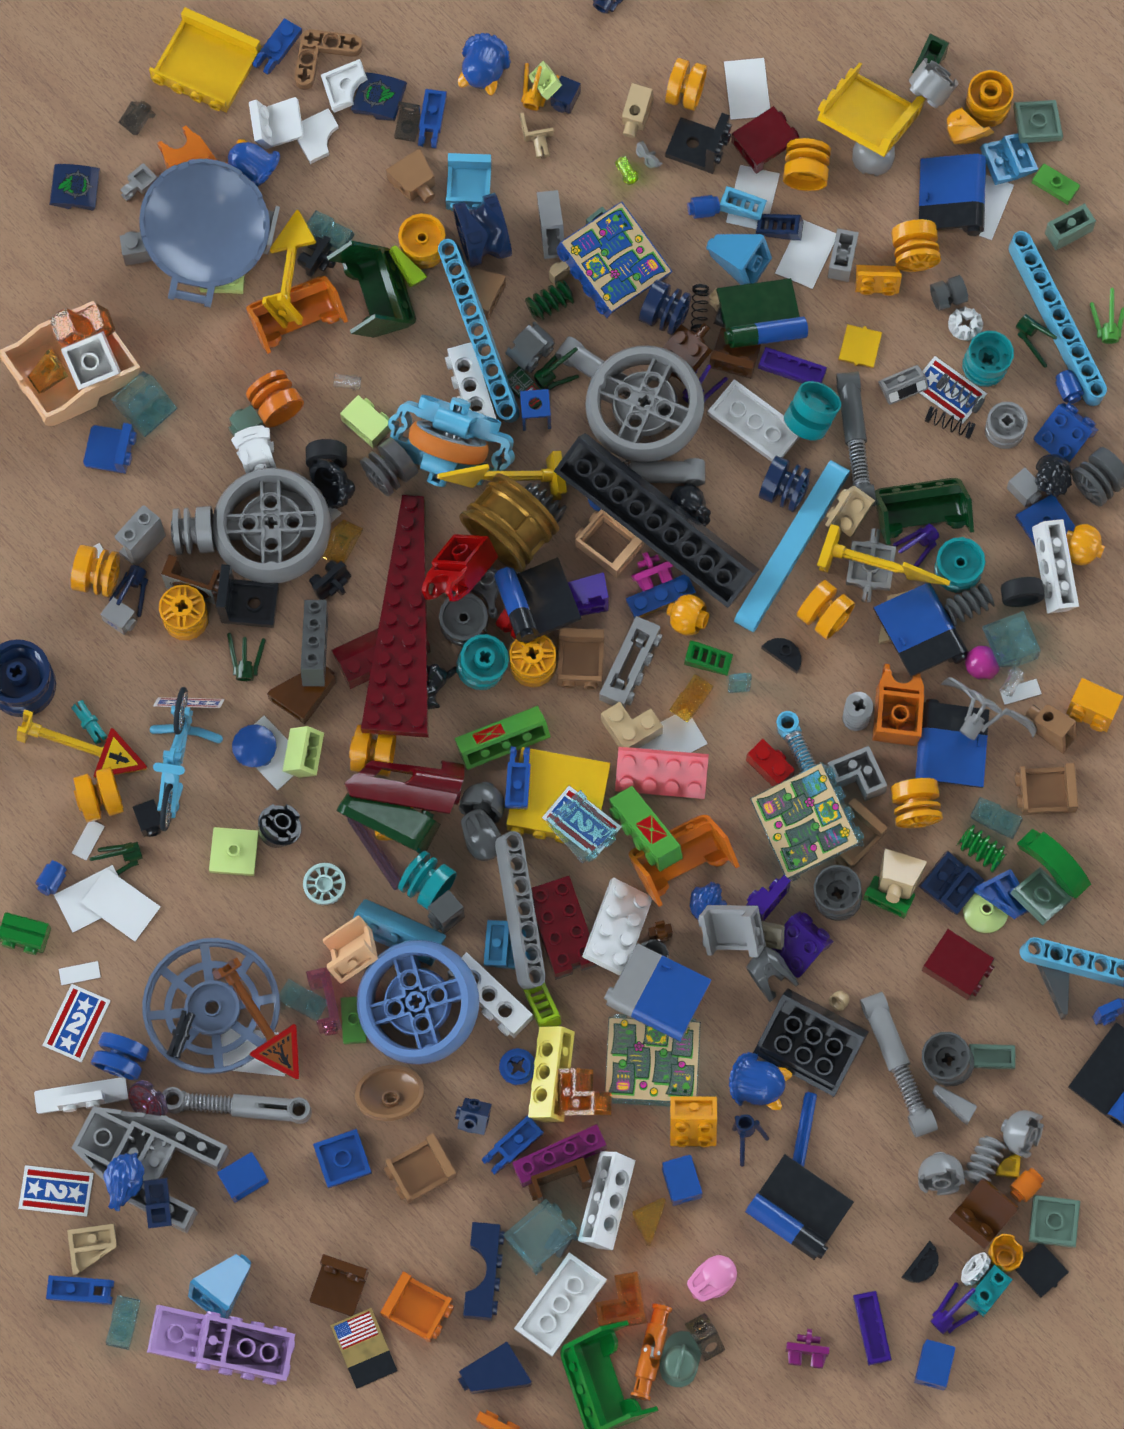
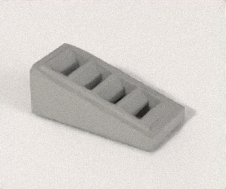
M935 1085L932 1091L934 1096L964 1124L968 1125L977 1106L949 1090Z

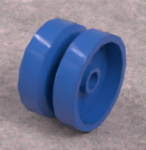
M102 1032L98 1044L105 1051L94 1052L90 1063L109 1074L137 1081L142 1068L136 1062L146 1061L149 1048L129 1038L109 1032Z

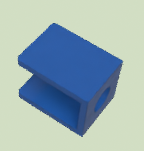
M549 389L520 391L523 431H526L525 419L547 417L548 429H551ZM535 398L542 402V406L537 410L529 406V402Z
M252 1152L217 1172L234 1203L269 1183L266 1174Z
M691 1155L662 1163L663 1175L673 1206L702 1198V1189Z
M927 1339L922 1347L914 1383L944 1391L947 1387L955 1347Z

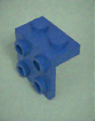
M1062 403L1056 407L1034 436V440L1051 455L1058 454L1063 456L1070 463L1088 438L1095 436L1098 429L1095 427L1096 423L1086 416L1083 418L1078 414L1079 410L1074 405Z
M123 423L122 430L97 425L92 426L83 460L84 466L126 474L127 466H130L132 461V445H135L137 432H134L132 424Z

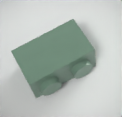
M1084 203L1048 222L1045 235L1054 249L1058 250L1091 233L1096 220Z

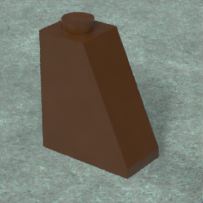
M326 666L325 686H302L300 673L269 690L267 693L268 699L303 724H306L336 684L335 673Z

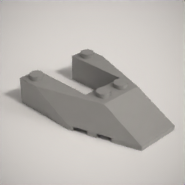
M94 1106L72 1146V1149L103 1180L104 1171L113 1158L118 1157L120 1154L137 1153V1158L143 1164L145 1172L143 1175V1185L139 1193L131 1197L127 1202L146 1212L144 1180L161 1178L175 1150L217 1171H220L230 1152L227 1145L167 1116L150 1115L140 1112L134 1113ZM170 1196L172 1227L188 1233L198 1212L195 1208Z

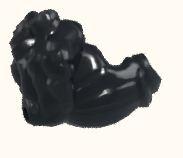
M1058 454L1045 455L1039 459L1036 464V470H1038L1035 483L1038 486L1037 489L1042 492L1045 491L1047 495L1054 497L1065 495L1067 489L1072 485V470L1068 460Z
M321 459L317 461V464L310 467L309 475L311 481L322 492L328 507L339 509L347 505L348 499L355 492V485L353 481L348 479L344 469L329 459Z
M693 484L677 486L673 490L670 499L706 527L710 523L709 516L711 511L706 507L703 492Z

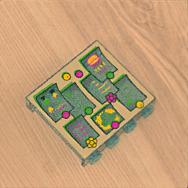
M822 762L750 798L782 871L792 882L799 879L800 874L856 846H864L862 842L864 835L860 827H856L852 820L855 818L850 806L846 807L843 800L846 798L842 788L840 786L837 787L834 781L836 774L831 766H827Z
M614 1014L613 1017H609L604 1103L670 1106V1096H697L701 1022H696V1019L692 1018L684 1038L679 1042L633 1018H627V1015Z

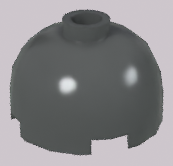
M482 782L471 785L464 791L459 810L465 816L471 811L481 809L485 811L494 823H498L504 813L505 800L502 793L492 783Z

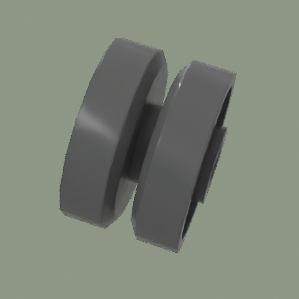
M468 593L459 601H449V598L445 600L440 608L439 621L441 632L446 640L454 645L463 647L470 638L486 634L488 614L487 608L480 598ZM465 617L467 620L463 622L460 618Z

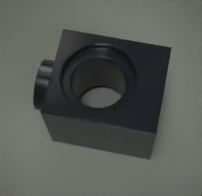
M154 799L133 806L143 836L154 837L161 833L160 814L157 811Z

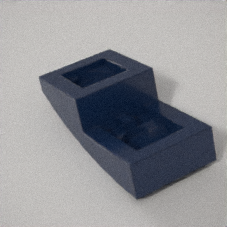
M168 1177L144 1180L148 1229L172 1226Z

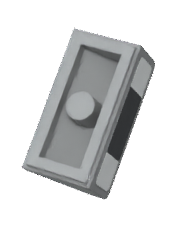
M918 365L878 381L889 405L928 389L927 378Z

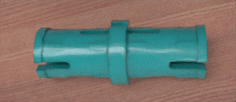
M83 700L78 701L77 703L82 710L80 711L76 704L71 709L80 719L82 728L88 731L94 743H101L97 734H99L103 741L107 738V735L99 726L97 717L91 714Z

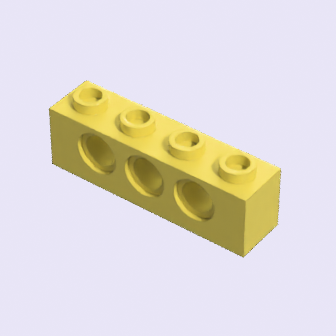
M562 1026L539 1027L534 1074L531 1084L529 1118L540 1122H564L575 1031Z

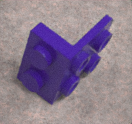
M801 911L792 915L784 924L783 948L781 950L774 949L781 955L787 967L796 978L801 977L819 954L828 949L834 942L830 939V935L826 930L818 928L813 923V919Z

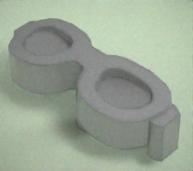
M644 141L637 143L636 153L640 158H645V165L647 167L657 168L663 164L654 156L656 154L655 151L649 152Z

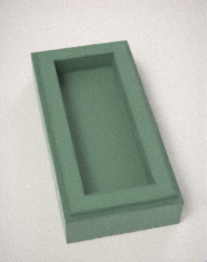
M969 1044V1048L974 1056V1068L1015 1070V1045Z

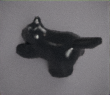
M438 664L427 665L428 710L440 708V705L436 702V695L447 680L457 673L456 666L446 671L444 668L439 667Z

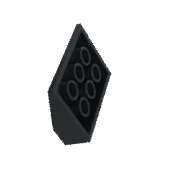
M787 988L781 996L753 1053L758 1054L759 1057L778 1067L786 1068L792 1075L834 1097L869 1031Z

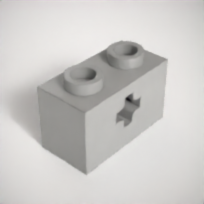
M837 228L828 278L849 282L859 232Z

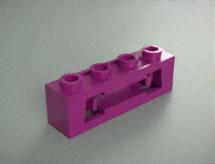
M596 1124L514 1161L512 1165L522 1188L531 1183L530 1176L580 1158L585 1160L600 1153V1151L607 1150V1145Z

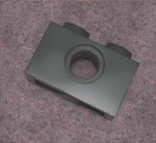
M449 890L428 906V918L430 919L428 922L435 931L440 929L443 934L465 918L463 906Z

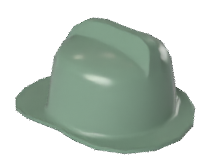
M679 1331L673 1333L665 1343L660 1362V1373L662 1379L673 1387L689 1385L697 1374L701 1357V1344L694 1334L688 1331Z

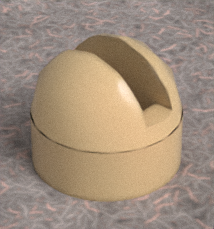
M837 991L829 998V1003L835 1010L842 1011L849 1004V995L843 993V991Z

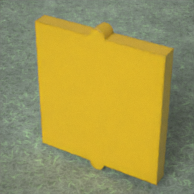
M847 324L839 360L852 363L854 366L861 365L874 368L882 332L867 329L866 326L861 328Z

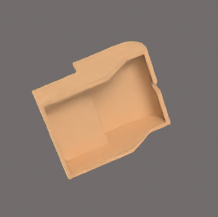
M94 301L37 325L17 343L0 350V360L13 375L20 389L29 398L46 426L60 424L97 407L100 397L135 382L140 370V366ZM104 331L121 372L78 390L61 349Z

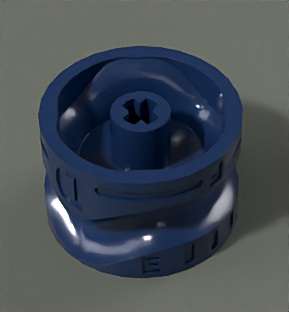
M495 193L484 195L482 203L477 207H469L465 201L452 205L458 235L469 267L481 265L482 259L486 254L498 259L512 256L505 218Z
M15 639L1 643L0 710L15 717H23L24 710L33 712V715L41 712L50 704L56 692V676L47 656L40 647L30 641Z

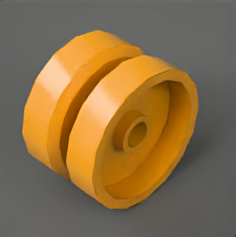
M677 58L668 81L665 103L676 106L683 97V107L695 111L702 95L708 66L696 63L690 72L689 60Z
M420 213L404 220L398 233L400 250L420 269L432 268L441 262L438 246L441 241L446 239L444 226L439 219L429 214Z

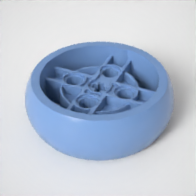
M427 940L406 941L384 950L378 955V959L365 970L357 992L358 1018L369 1041L389 1058L407 1064L433 1063L451 1055L468 1039L476 1024L479 1012L478 987L468 965L453 950L442 944ZM418 956L430 957L440 961L448 967L455 976V979L444 981L434 971L421 968ZM395 965L397 976L389 984L384 1001L375 1003L376 992L381 979ZM411 974L416 976V983L413 986H409L407 983V978ZM442 989L444 998L438 1002L435 999V993L437 990ZM416 997L422 999V1002L419 1003V1008L413 1005ZM461 1001L460 1014L454 1028L441 1040L439 1028L446 1022L452 1003ZM398 1002L401 1006V1011L399 1014L394 1015L392 1013V1006ZM423 1018H426L429 1021V1026L423 1031L419 1024ZM391 1023L400 1032L409 1036H415L418 1048L405 1047L396 1043L388 1037L381 1028V1025Z

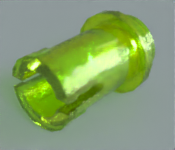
M623 156L616 160L615 165L622 174L623 182L628 185L637 182L639 179L638 172L634 171L628 158Z

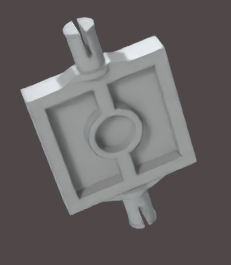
M875 528L871 529L870 541H852L851 550L892 562L895 559L896 547L880 543L881 530L877 529L875 537ZM849 559L846 585L862 588L863 595L861 601L865 602L866 594H868V603L871 602L872 590L890 591L893 572Z

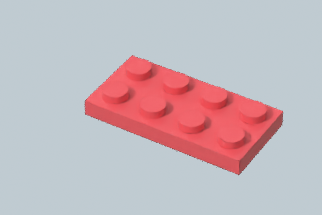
M618 747L615 791L622 792L633 786L640 794L705 799L709 754Z

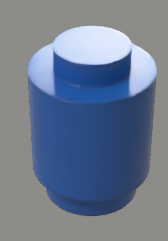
M707 195L691 198V201L687 203L688 214L692 215L694 219L713 217L715 214H719L720 204L718 197Z
M1065 370L1057 374L1055 377L1057 380L1056 386L1063 401L1070 404L1080 401L1084 392L1076 374L1072 373L1071 370Z
M51 860L50 864H46L35 882L38 886L37 890L47 896L55 894L66 877L65 872L67 869L62 864Z

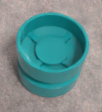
M815 381L804 382L800 385L793 401L788 406L784 414V421L787 427L797 436L807 440H820L826 435L832 421L841 408L840 398L830 387Z

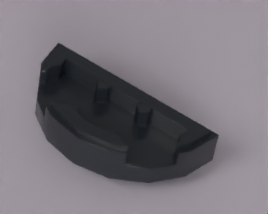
M774 638L761 646L762 650L796 674L801 667V654L799 648L793 642L785 638Z
M931 1241L926 1244L901 1277L902 1279L911 1283H920L934 1275L938 1267L939 1256L936 1247Z

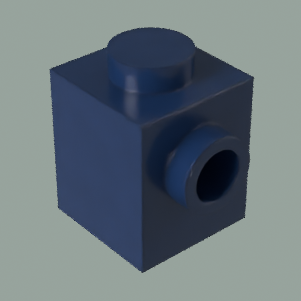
M561 75L559 81L562 86L551 96V106L558 112L570 114L581 93V83Z

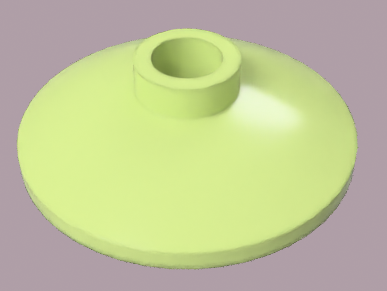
M974 893L963 907V916L966 923L973 930L980 933L998 931L1004 926L1008 918L1006 913L977 893ZM983 906H989L991 911L988 913L984 912Z

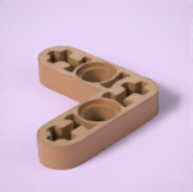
M320 30L305 31L301 36L295 70V83L297 87L307 90L313 86L319 53L357 56L363 49L361 38L354 34ZM310 37L314 38L312 44H308V40H310ZM329 39L338 41L335 47H328L326 42ZM352 42L356 43L354 49H350ZM309 55L314 60L310 64H305L302 62V58ZM304 70H306L308 79L305 82H301Z

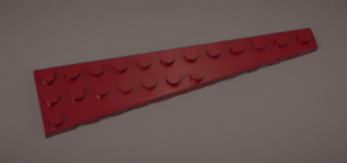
M402 495L361 724L362 733L429 738L427 601L421 591L426 578L424 496Z

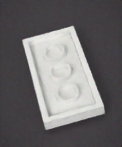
M735 379L707 411V415L771 462L776 455L783 458L800 438L787 427L784 415Z
M613 877L607 887L582 957L620 976L635 949L652 898L648 894Z
M569 1252L514 1330L553 1357L607 1282V1279Z

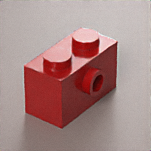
M764 739L747 753L746 761L772 787L794 777L795 769L786 761V756L779 749L775 751Z

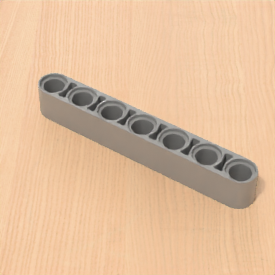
M511 831L496 839L495 848L517 981L521 988L529 990L544 983L545 969L523 838L518 832ZM507 839L511 842V847L508 846ZM511 862L514 863L515 870L511 867ZM514 884L518 886L519 892L515 890ZM518 906L522 909V915L518 911ZM522 929L525 930L526 937L523 936ZM526 951H527V952L529 953V955H530V960L527 959V957H526V955H525V952H526ZM529 974L533 976V982L530 980Z

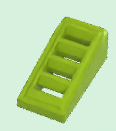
M396 245L391 247L389 253L409 287L412 288L426 280V274Z
M545 981L538 987L529 990L523 989L538 1027H553L562 1024L561 1016ZM541 990H543L544 992L534 997L531 996L532 994L539 992ZM544 999L547 1000V1001H545V1002H542V1003H540V1004L535 1005V1003H537V1002H539V1001H542V1000H544ZM550 1007V1010H547L539 1014V1011H542Z

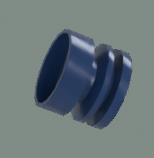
M657 279L644 300L639 321L654 326L660 319L659 330L665 331L668 327L667 333L673 335L687 317L692 294L685 292L681 297L682 290L677 288L672 296H670L671 285Z
M776 455L762 483L759 498L773 503L779 495L781 496L780 507L784 508L788 500H790L788 510L794 512L807 492L811 469L805 468L801 476H799L801 465L797 464L793 471L790 472L788 471L790 461Z

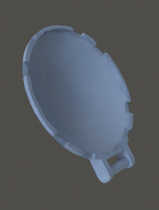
M192 159L168 168L150 185L142 201L139 227L143 244L150 258L164 273L171 277L168 299H182L204 304V307L211 308L215 287L236 281L247 274L259 261L267 245L270 219L263 195L255 183L247 178L241 170L218 160ZM181 283L207 289L206 296L177 290V284Z

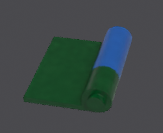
M791 278L716 289L725 327L724 340L726 344H729L730 348L807 338L808 324L805 317H800Z

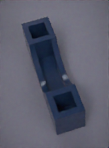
M472 1222L470 1247L483 1257L487 1270L481 1284L473 1290L465 1292L463 1313L465 1319L492 1321V1316L497 1315L498 1301H494L495 1291L499 1292L500 1278L496 1277L497 1268H502L503 1254L498 1253L499 1245H504L505 1231H501L500 1224Z

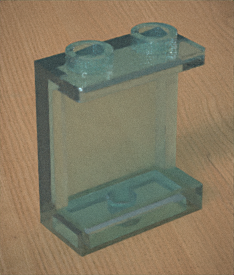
M581 790L546 819L547 825L582 864L586 861H593L599 855L598 850L603 846L609 847L616 840L617 831L615 828H612L589 803L586 795Z
M547 1199L543 1200L503 1234L506 1242L535 1275L543 1270L541 1264L570 1239L574 1241L578 1239L575 1232L577 1230L575 1224L570 1219L565 1220L561 1216L563 1212L555 1202L550 1204Z

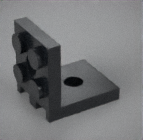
M721 113L715 129L680 117L665 152V157L713 174L716 164H720L724 154L722 152L723 147L728 145L731 138L732 124H729L730 115ZM695 140L699 145L696 148H690L687 142Z
M221 564L216 603L221 623L274 628L279 583L234 579L231 565ZM252 599H258L261 602L260 606L255 609L250 608L248 603Z

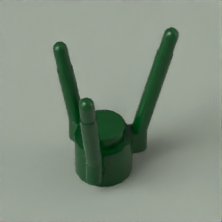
M1025 314L1016 325V328L1020 331L1017 335L1023 339L1038 361L1046 368V362L1027 336L1032 337L1037 330L1054 340L1057 339V336Z
M577 347L573 348L557 362H555L557 358L554 355L541 369L536 371V374L533 376L541 389L547 387L551 390L556 386L579 378V375L576 374L555 382L553 381L556 379L553 370L577 352Z
M228 633L233 675L236 676L238 681H253L254 676H258V667L266 639L263 638L261 640L254 666H252V662L247 661V638L243 637L242 661H239L238 665L232 634Z
M138 842L100 847L97 849L98 852H113L90 857V861H96L123 855L124 861H129L130 863L116 871L118 875L131 867L139 865L137 860L143 859Z

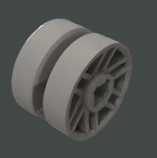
M1013 402L996 404L990 410L985 425V435L988 441L1001 449L1017 446L1022 441L1028 420L1025 411Z

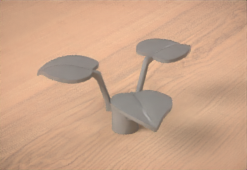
M948 677L942 682L941 685L957 688L971 698L968 713L964 719L965 723L959 730L971 740H975L980 731L984 733L990 725L1003 715H1009L1029 730L1032 737L1035 736L1037 728L1025 716L1007 708L1002 711L993 701L986 699L975 690H970L954 678ZM975 701L981 702L982 706L978 713H973L971 716ZM987 706L998 713V715L984 725L985 720L980 716Z

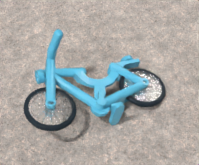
M186 687L180 688L176 705L171 707L174 723L152 725L149 729L152 734H176L170 751L164 750L163 763L158 762L153 765V769L156 772H162L157 811H161L160 829L162 831L168 829L171 818L176 817V812L180 808L179 799L183 791V784L179 782V777L185 773V768L181 764H183L187 735L199 736L215 743L223 741V737L217 733L191 726L193 710L187 707L188 691Z

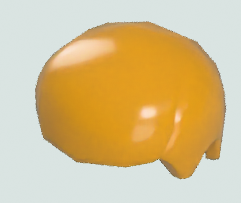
M1001 1234L995 1237L988 1249L991 1264L997 1266L1003 1272H1011L1017 1269L1023 1260V1246L1011 1234Z

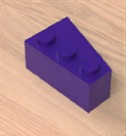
M604 572L568 582L580 616L609 611V596Z

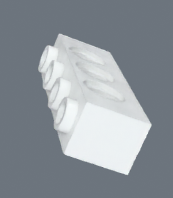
M472 343L448 348V357H445V362L448 370L452 369L454 376L451 377L454 390L458 389L460 394L457 398L470 402L469 410L473 406H480L482 409L477 411V413L496 419ZM461 367H468L469 371L461 372L459 369ZM468 386H473L476 388L472 392H467L465 390V388Z
M1064 520L1043 521L1033 526L1032 531L1040 576L1043 581L1047 614L1067 612L1079 607Z
M466 952L461 958L468 965L473 976L479 980L477 987L479 1006L483 1009L481 1013L489 1021L494 1019L499 1024L498 1029L505 1036L510 1034L515 1038L533 1020V1014ZM449 970V971H448V977L450 978L449 980L455 979V976H454L453 973ZM487 992L495 995L494 1000L490 1002L484 1001L482 997ZM502 1008H509L512 1013L508 1017H502L499 1015V1011Z
M600 1151L578 1237L579 1242L596 1249L613 1250L636 1160L617 1152Z

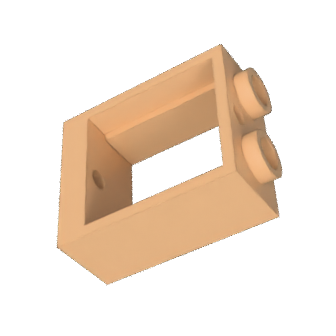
M601 509L599 512L595 511L591 515L590 523L586 528L582 527L576 533L575 547L617 578L644 547V542ZM603 522L630 541L613 563L586 544Z

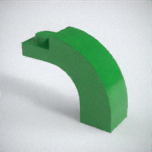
M1031 829L1017 843L1020 850L1039 861L1051 873L1057 884L1074 899L1091 885L1087 875L1076 860L1044 831L1039 833Z

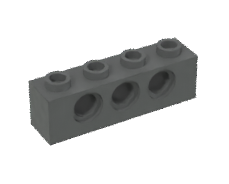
M304 600L301 654L302 686H325L328 634L327 600Z

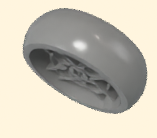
M656 346L630 347L610 356L594 373L586 394V416L595 437L613 454L635 462L659 461L679 452L696 434L704 412L703 389L692 367L674 352ZM640 365H649L647 371L633 373L622 381L614 378L626 369ZM671 373H674L686 387L689 398L688 408L678 404L676 392L668 381ZM651 381L659 382V385L656 388H650L648 386L649 382ZM622 392L630 393L627 399H621L619 395ZM601 400L612 404L614 417L621 426L618 436L608 428L603 419ZM648 401L649 405H645L644 408L641 407V403ZM664 408L671 411L666 416H662L659 412ZM633 420H640L642 422L638 427L630 425ZM667 427L676 430L662 440L640 443L643 436L658 434Z
M263 468L239 477L223 492L214 510L212 534L216 549L227 565H231V569L237 574L260 583H283L304 575L321 559L330 539L331 515L323 495L307 478L286 469ZM282 489L294 492L304 498L313 511H301L291 499L282 495ZM260 491V496L251 500L243 509L242 514H232L242 500ZM269 502L277 503L273 508L266 507ZM291 522L299 523L296 528L288 526ZM249 523L255 525V527L251 530H246L244 528L245 525ZM271 523L275 524L274 529H269ZM312 537L304 550L295 557L283 561V556L292 552L302 538ZM230 540H242L248 549L261 556L262 563L242 556L235 550ZM274 543L278 545L274 550L267 549L269 544Z

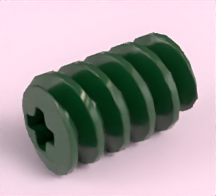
M564 280L563 283L560 281L555 282V287L553 285L548 286V291L545 289L540 290V295L537 293L533 294V300L530 297L525 298L528 310L535 320L537 316L544 320V312L552 316V308L559 312V304L566 308V300H569L572 304L575 303L572 291Z

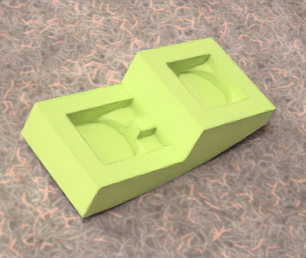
M542 61L530 73L529 78L534 83L537 69L539 66L542 67L537 88L541 95L548 100L562 84L551 68Z

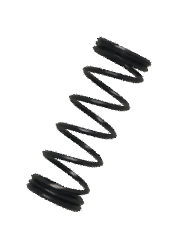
M705 284L692 286V291L695 294L692 296L694 303L691 307L693 308L695 303L708 304L709 302L706 300L695 301L693 297L695 295L708 296L709 287ZM696 288H705V290H697ZM693 308V309H694L693 312H695V311H698V312H708V310H707V309H704V308H701V309H695V308ZM693 312L691 313V316L694 318L692 321L695 319L701 321L708 320L707 317H694ZM691 321L692 326H691L690 331H693V332L696 333L697 330H694V329H695V328H700V327L702 326V324H695V325H693V323H692V321Z
M930 406L925 418V422L929 423L932 416L935 413L934 426H936L943 417L942 429H945L951 421L950 432H953L960 423L958 432L959 436H961L964 433L968 426L965 438L970 439L975 428V423L971 424V422L969 421L964 430L962 431V433L960 434L962 418H960L955 428L952 430L954 415H952L947 424L945 425V427L943 428L946 412H943L940 419L935 424L938 409L936 408L934 410V407Z

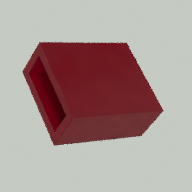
M947 929L924 964L922 971L966 1000H969L971 995L976 997L983 985L980 984L984 976L988 978L995 968L992 965L994 958Z

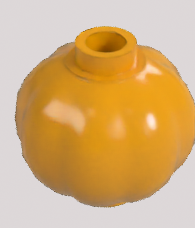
M1081 524L1075 526L1073 531H1067L1066 537L1071 563L1082 566L1090 564L1096 557L1101 558L1105 546L1101 545V535L1095 527Z
M691 594L680 596L674 603L671 602L667 608V615L670 616L672 628L685 636L697 634L700 629H705L710 614L706 612L707 606L704 601Z

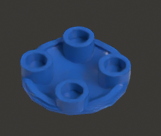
M257 724L248 725L240 729L232 742V750L237 762L251 768L268 765L274 757L277 748L273 733L265 726Z

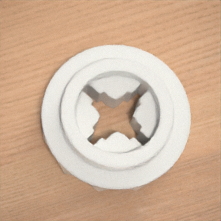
M965 306L960 309L956 308L950 315L948 327L956 338L972 340L978 333H981L983 321L981 314H978L974 308L970 309ZM962 318L966 321L972 320L969 324L970 328L966 325H961Z
M985 1252L976 1254L965 1264L962 1270L961 1281L966 1286L974 1285L976 1281H980L981 1277L985 1275L991 1263L989 1255Z

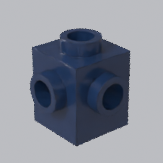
M465 1098L463 1105H458L455 1115V1119L459 1120L457 1129L468 1133L485 1135L492 1104L478 1099Z

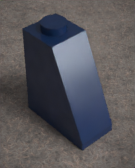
M505 1342L459 1371L461 1376L458 1378L459 1383L464 1391L469 1389L471 1394L524 1388L532 1385V1381L508 1342Z

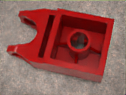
M454 534L431 562L433 566L427 572L421 590L425 599H435L441 594L446 593L449 601L454 602L467 595L498 558L489 536ZM432 583L434 584L432 593L429 594L428 588L429 585Z

